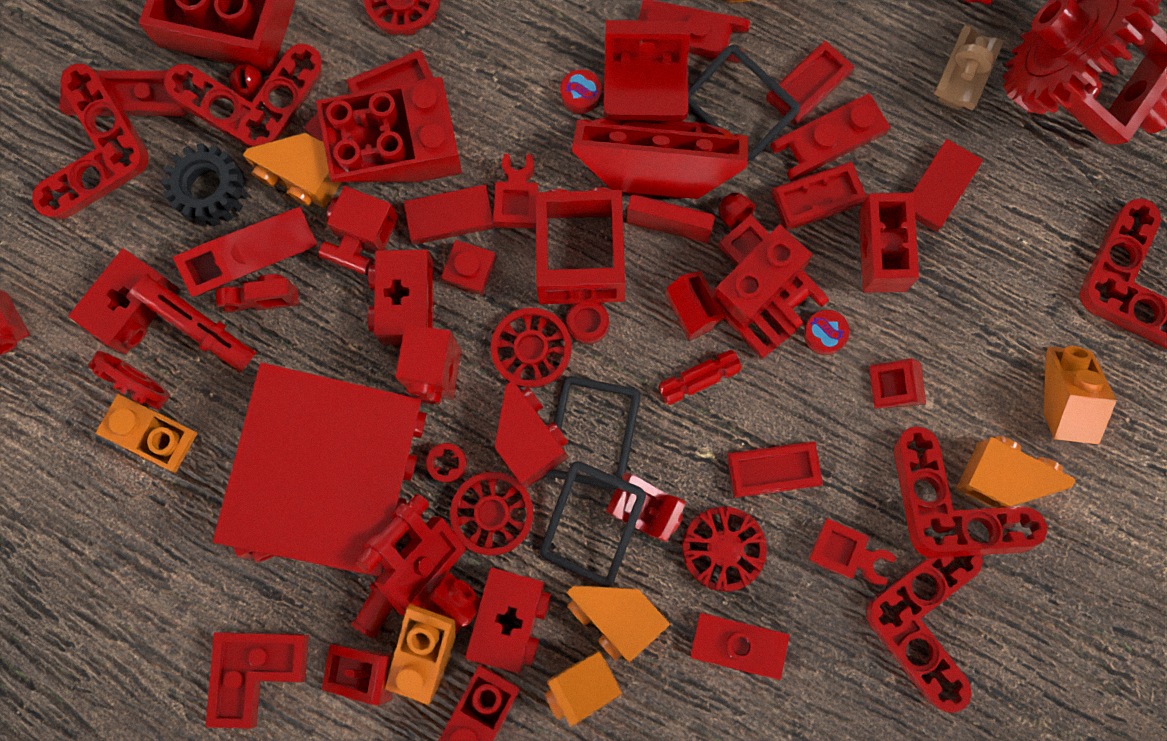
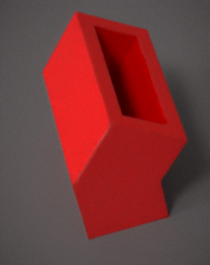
M701 270L681 275L666 288L665 296L688 341L712 331L714 326L725 318Z

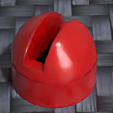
M249 64L236 66L229 76L231 89L248 101L254 100L265 84V79L260 71ZM244 76L247 88H242V77Z
M739 192L730 193L720 200L718 214L722 221L733 230L747 217L753 215L756 205L747 196Z

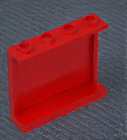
M260 362L212 543L368 574L362 571L355 561L366 550L364 544L374 533L380 534L393 520L391 514L400 504H406L407 499L399 497L402 481H411L417 455L409 454L412 438H421L427 413L419 411L422 399ZM379 562L368 575L379 577L384 566Z

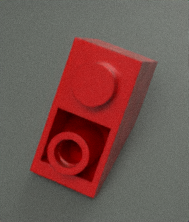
M511 381L505 387L495 449L519 483L527 489L550 470L556 468L569 458L562 449L569 442L554 421L546 426L537 412L544 407L531 389L526 387L521 391L515 382Z
M479 665L438 741H495L521 688Z

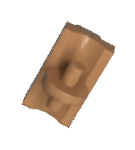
M964 25L933 95L938 96V100L941 103L955 109L965 107L974 110L1004 40L982 36L971 27Z

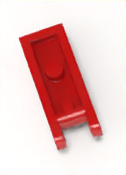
M655 0L642 1L638 21H690L689 54L716 59L729 46L732 32L744 34L749 32L750 21L746 18ZM733 53L725 60L733 63L741 62Z
M867 93L776 139L770 144V147L774 154L787 148L791 149L799 165L791 168L786 175L790 181H794L887 134L890 125L871 94Z
M750 215L720 240L718 247L738 266L769 233ZM802 271L772 303L797 329L803 324L801 318L793 311L797 305L808 296L820 307L828 303L829 299L816 283Z

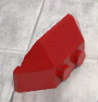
M603 117L594 121L587 119L577 120L572 152L611 190H622V192L631 195L648 194L668 196L673 199H699L747 168L748 136L740 133L732 134L726 129L706 123L609 120Z

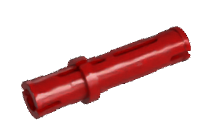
M145 273L129 293L130 296L141 301L166 321L200 344L198 348L204 353L208 350L236 369L238 373L243 371L257 353V351L252 350L224 330L226 325L221 321H218L216 324L184 299L152 278L149 273Z

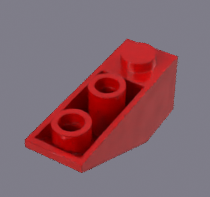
M297 207L206 242L172 258L191 297H195L316 247L318 244L301 207Z

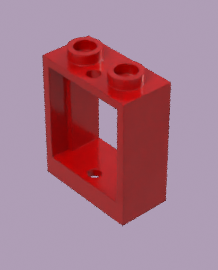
M597 187L590 191L552 189L548 192H536V287L539 305L625 302L622 190ZM612 217L613 268L549 270L548 219Z

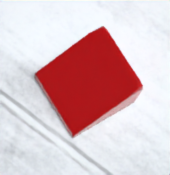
M909 358L869 366L875 409L926 404L922 366L919 361Z

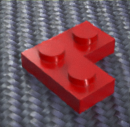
M214 632L205 727L241 729L257 727L260 681H306L309 635Z

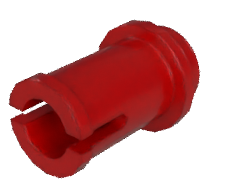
M371 582L369 588L372 591L351 625L359 632L369 637L377 638L378 632L393 606L374 582Z

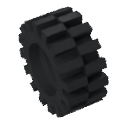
M197 144V152L190 146L183 148L186 154L183 158L176 153L171 158L176 163L175 167L166 165L164 172L170 178H162V186L167 189L163 193L170 202V205L192 223L195 221L200 226L207 227L208 221L213 226L221 225L219 217L222 216L227 221L234 218L229 211L232 208L238 212L241 211L243 205L238 200L239 198L247 199L248 192L243 187L248 186L247 179L242 175L243 171L231 156L225 151L222 152L219 147L211 145L209 150L205 144ZM208 172L218 174L220 185L211 196L205 199L193 197L191 188L199 176Z

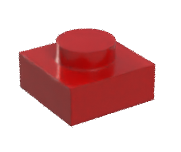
M455 240L441 276L442 282L483 296L497 259L496 253Z

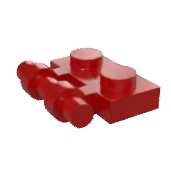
M415 494L407 504H400L391 514L393 520L380 534L374 533L364 544L366 550L355 561L356 565L368 574L379 562L384 566L385 570L375 580L374 584L401 615H405L410 604L419 607L467 550L442 517L432 516L425 524L420 516L429 507V503L419 494ZM407 532L412 540L398 553L393 546Z

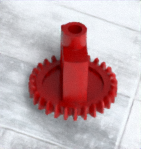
M1049 0L1032 20V30L1020 36L1024 43L1013 48L1011 51L1015 57L1006 63L1005 66L1009 70L1003 75V79L1007 81L1003 85V88L1007 91L1006 95L1025 111L1040 115L1045 114L1046 111L1051 113L1057 112L1059 104L1105 144L1118 145L1129 142L1139 126L1146 133H1156L1167 127V33L1149 17H1155L1160 13L1158 4L1161 0ZM1132 43L1145 57L1107 111L1095 100L1102 88V82L1099 79L1100 73L1105 71L1111 75H1117L1118 71L1113 61L1116 58H1123L1127 61L1132 60V55L1126 49V46Z

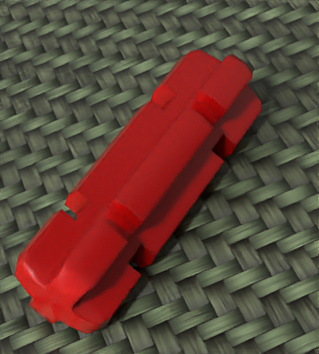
M728 350L717 355L715 361L709 359L681 372L677 379L673 376L660 382L658 386L659 392L667 405H671L682 400L686 393L689 396L720 382L723 376L727 379L739 373L742 368L741 362L733 350Z

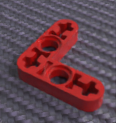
M308 44L291 46L252 103L188 64H178L171 67L165 75L164 86L170 98L177 105L246 148H251L280 139L320 79L322 59L319 52L313 46ZM308 57L311 58L310 63L313 70L303 69L297 77L298 85L303 87L299 89L291 81L297 70L294 60L303 61ZM189 77L192 78L194 88L204 94L200 107L196 106L200 103L196 94L189 90H184L179 94V88L175 83L178 79L185 82ZM277 88H285L292 93L293 101L288 107L277 108L269 101L271 92ZM220 98L230 100L234 104L233 114L225 119H218L210 113L211 104ZM264 107L271 116L280 119V121L276 122L273 117H270L265 126L269 136L267 138L259 136L256 140L251 139L252 134L249 127L251 125L259 127L262 124L265 114L260 108Z
M80 63L70 65L64 70L61 76V87L96 149L44 179L35 187L32 195L34 207L39 213L56 219L68 218L140 175L149 163V154L105 77L99 71ZM82 76L90 79L86 84L91 95L99 100L92 101L88 94L78 90L82 85L80 81ZM103 110H111L115 117L113 127L108 131L100 132L96 126L97 115ZM118 139L122 147L134 151L129 156L130 165L119 162L124 157L123 152L117 144L110 141ZM89 167H96L100 173V182L93 189H86L82 183L83 172ZM73 189L76 193L79 194V196L76 194L69 193L68 191ZM53 191L66 193L58 199L60 207L49 205L54 199Z
M1142 198L1133 199L1121 207L1114 215L1079 293L1080 301L1084 308L1091 313L1167 349V327L1160 330L1164 323L1167 324V298L1134 283L1160 226L1161 215L1157 206L1151 201ZM1138 213L1141 215L1139 222L1143 225L1136 229L1131 236L1125 235L1134 224V218L1131 215ZM1119 246L1127 250L1130 255V263L1127 267L1118 266L1112 261L1110 257L1112 247ZM1101 285L1107 287L1106 294L1111 297L1104 302L1099 299L1100 292L1096 290ZM1126 295L1129 297L1125 302L1119 301ZM1136 302H1144L1152 308L1154 318L1151 323L1146 324L1136 318L1134 315V305Z
M915 426L908 428L898 438L894 445V458L910 540L918 553L931 558L1023 553L1032 550L1045 540L1047 535L1046 521L1038 511L1030 507L953 510L937 437L930 430ZM912 441H915L918 448L925 449L919 460L917 452L907 448ZM920 463L921 469L912 472L915 469V467ZM917 481L930 483L936 491L935 501L926 502L919 499L914 491V483ZM969 522H980L988 529V543H978L969 536L967 531ZM1018 522H1020L1022 527L1030 528L1031 534L1026 538L1024 533L1020 531L1008 532L1003 536V529H1010ZM931 525L936 533H948L955 527L954 535L945 536L937 545L934 538L926 537L924 532Z
M982 555L968 556L964 560L967 567L966 570L962 567L954 568L945 575L934 568L932 563L936 562L938 568H943L951 563L954 557H925L874 596L866 609V619L870 627L922 695L934 708L949 713L959 712L969 704L972 696L971 685L921 618L980 572L983 564ZM922 573L929 575L934 580L936 586L934 595L928 600L919 599L914 594L912 588L913 580ZM945 577L951 580V583L949 585L947 584ZM901 588L904 598L911 605L915 606L916 610L912 613L910 606H904L894 615L897 620L895 625L891 622L881 623L879 617L882 616L883 611L880 605L883 603L886 606H894L904 598L896 593ZM915 638L925 641L930 651L928 660L924 664L917 666L913 665L906 656L907 645ZM940 662L943 664V668L935 671L941 679L946 682H956L957 684L952 690L956 697L953 701L946 698L939 699L938 694L941 693L942 687L934 677L927 676L925 681L921 677L923 674L933 671Z

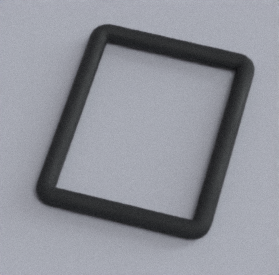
M729 45L688 87V108L704 123L721 128L690 97L733 53L792 108L748 153V161H752L799 113L800 105L739 47Z
M575 376L566 377L562 382L554 419L560 431L570 385L632 396L616 477L622 479L627 469L640 403V392L631 387ZM552 469L547 475L552 478L565 480L568 472ZM576 474L574 480L577 483L612 490L617 489L616 486L592 476Z
M573 462L568 470L539 551L541 557L596 584L610 587L615 581L645 502V491L641 487L583 462ZM578 470L637 496L606 578L548 552Z

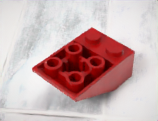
M442 76L316 100L332 182H423L463 174Z

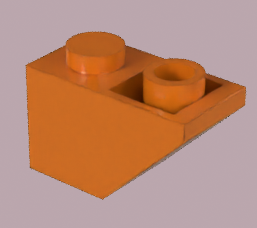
M307 133L247 148L243 154V157L252 166L253 171L251 174L256 179L270 187H274L276 183L288 189L286 193L291 198L305 206H309L313 202L325 209L342 183L332 182L330 179L324 142Z
M1048 346L1045 360L1043 414L1053 439L1100 444L1117 399L1093 351H1088L1079 346H1067L1066 348Z
M121 394L116 395L95 432L174 473L177 472L198 434L185 425Z
M996 436L995 438L989 437L977 443L956 490L991 508H1005L1072 488L1076 479L1063 473L1064 468L1059 463L1044 457H1037L1035 459L1021 452L1022 447L1017 442L1003 436Z
M573 586L567 591V594L573 599L567 607L584 626L592 620L604 634L597 641L615 661L623 655L630 663L670 625L639 589Z
M410 604L405 613L385 689L429 705L446 675L456 640L455 620Z
M598 650L552 676L548 681L551 689L547 691L545 697L557 720L566 717L571 727L620 696L622 690L601 651Z

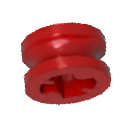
M441 443L434 446L429 452L426 459V467L429 474L435 480L452 483L459 480L465 474L467 457L458 446L451 443ZM446 451H453L455 454L452 458L455 460L459 459V466L457 469H450L448 476H443L439 473L442 468L435 467L436 458H443Z

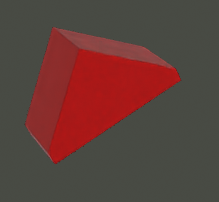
M330 644L321 690L369 705H381L391 701L393 692L386 690L385 687L395 653Z

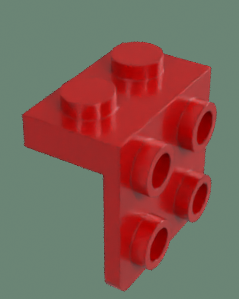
M606 20L604 116L607 119L683 121L687 118V64L691 34L690 21Z

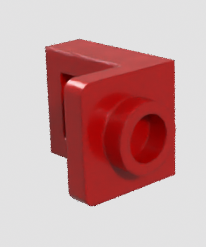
M625 472L622 480L641 487L646 493V499L635 529L647 536L666 542L681 524L682 511L686 501L669 495L639 477ZM617 487L605 512L627 524L637 496Z
M448 572L419 607L455 620V632L457 633L462 626L466 627L472 621L480 607L481 599L476 596L475 591L468 583L456 579Z

